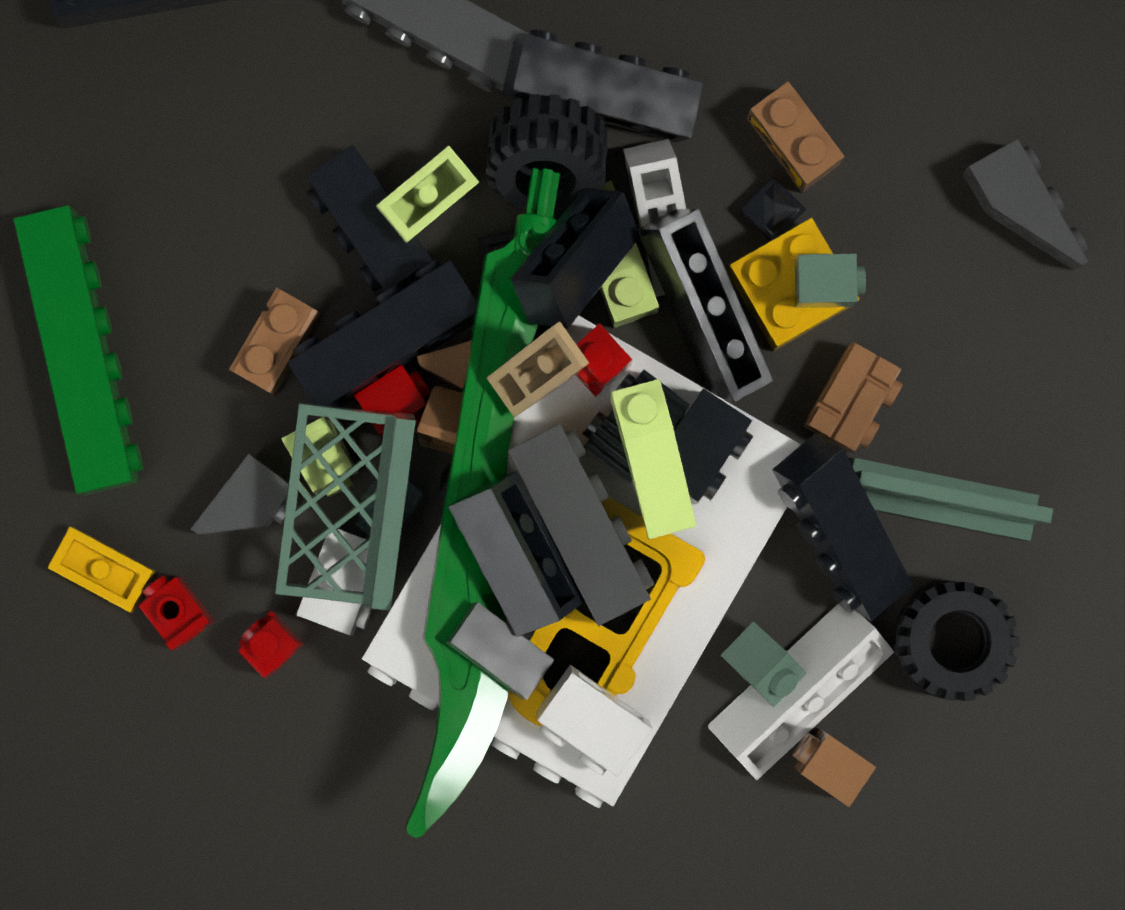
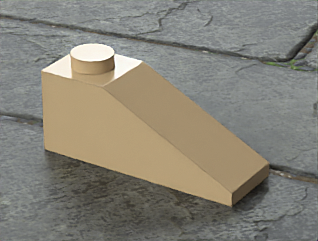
M558 322L489 375L487 379L515 418L579 373L589 362L562 323Z

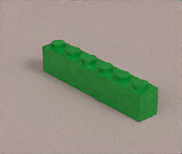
M67 205L13 218L76 494L89 495L139 483L137 472L143 470V460L138 444H131L127 426L133 425V417L128 399L126 397L120 398L116 380L123 378L122 369L117 353L109 352L106 335L112 334V326L107 308L105 306L99 307L95 289L102 288V283L96 262H89L85 244L91 243V234L86 217L84 215L78 217V212Z

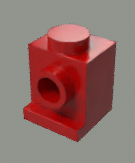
M599 323L576 344L589 364L575 376L596 397L631 366L633 359Z
M163 575L142 591L147 599L138 606L165 640V644L171 651L179 650L215 622L182 577H175L169 581ZM168 601H174L179 606V614L174 619H169L164 615L163 608Z
M271 610L264 618L258 619L241 636L242 639L238 642L241 648L238 652L265 679L271 677L304 643Z

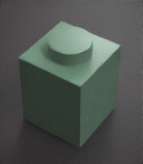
M857 253L800 254L794 260L795 308L853 307L858 302V295H865V266H857Z
M754 621L721 654L724 660L773 707L783 697L789 695L795 689L800 679L806 674L805 670L790 654Z

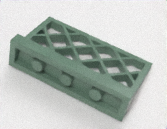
M299 402L275 594L371 605V609L391 610L416 422L413 414L398 412L389 414ZM307 416L328 417L339 430V433L317 449L305 434ZM338 419L354 420V422L344 428ZM364 422L384 424L382 443L367 455H365L349 434ZM345 438L360 457V460L338 475L322 454ZM305 443L312 454L302 461ZM381 453L379 470H377L370 460ZM315 459H318L334 480L311 496L299 481L300 471ZM366 465L377 479V485L374 492L359 502L343 481ZM338 485L354 507L332 523L317 504V501ZM299 490L306 501L296 508ZM374 501L373 516L371 517L364 507ZM311 506L326 524L327 528L305 543L293 528L294 519ZM360 512L371 526L370 537L353 549L337 528ZM333 533L348 554L326 570L311 551V548ZM293 538L300 548L290 555ZM368 548L367 562L365 564L359 557V554ZM304 553L321 573L308 585L286 583L288 566ZM353 559L365 574L363 592L342 590L331 575ZM327 580L332 588L317 586Z
M853 458L852 467L875 511L1027 542L1031 541L1034 525L1051 523L1053 509L1038 506L1040 495Z

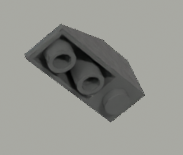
M1016 139L966 168L962 174L986 215L1072 270L1089 262L1084 254L1088 252V247L1083 236L1075 227L1070 229L1061 214L1065 210L1064 204L1053 187L1046 188L1038 174L1041 171L1040 162L1029 146L1023 148L1019 139Z

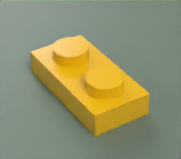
M71 526L48 566V569L130 613L134 612L143 595L142 591L148 586L155 573V570Z

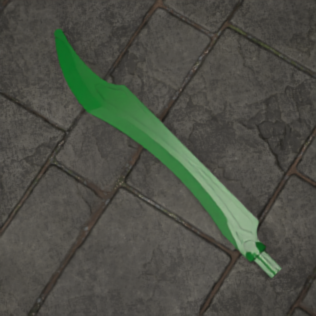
M532 169L525 214H519L516 217L514 239L504 248L487 253L484 258L422 638L433 656L438 671L439 701L436 730L429 763L419 794L405 824L406 833L414 838L423 836L464 790L489 748L497 731L509 690L446 643L474 602L480 603L507 624L502 608L486 577L482 574L465 537L459 530L449 506L474 489L506 476L514 416L490 384L487 377L532 343L538 327L537 324L528 323L510 278L557 222L553 215L560 173H555L551 169Z

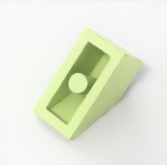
M448 146L376 205V207L407 243L475 187L479 181L452 148Z
M322 417L306 425L305 434L319 449L336 436L338 431L329 419ZM295 432L281 438L291 457L293 456ZM342 439L322 454L338 475L354 464ZM305 443L302 461L312 454ZM315 459L300 471L314 493H317L334 480L318 459ZM357 470L356 472H354L352 475H350L349 477H351V476H353V475L359 473L358 470ZM349 477L343 481L347 487L353 485ZM337 485L326 495L327 497H330L341 492L342 490Z

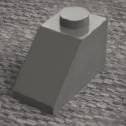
M248 454L195 522L191 530L198 535L205 536L270 527L274 521L281 525L285 520L289 482L257 457Z

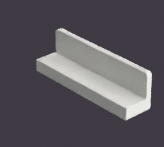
M837 604L787 651L805 670L806 674L797 683L795 689L789 695L783 697L774 707L750 685L709 723L708 728L756 780L768 771L894 653L877 629L856 611L848 613Z

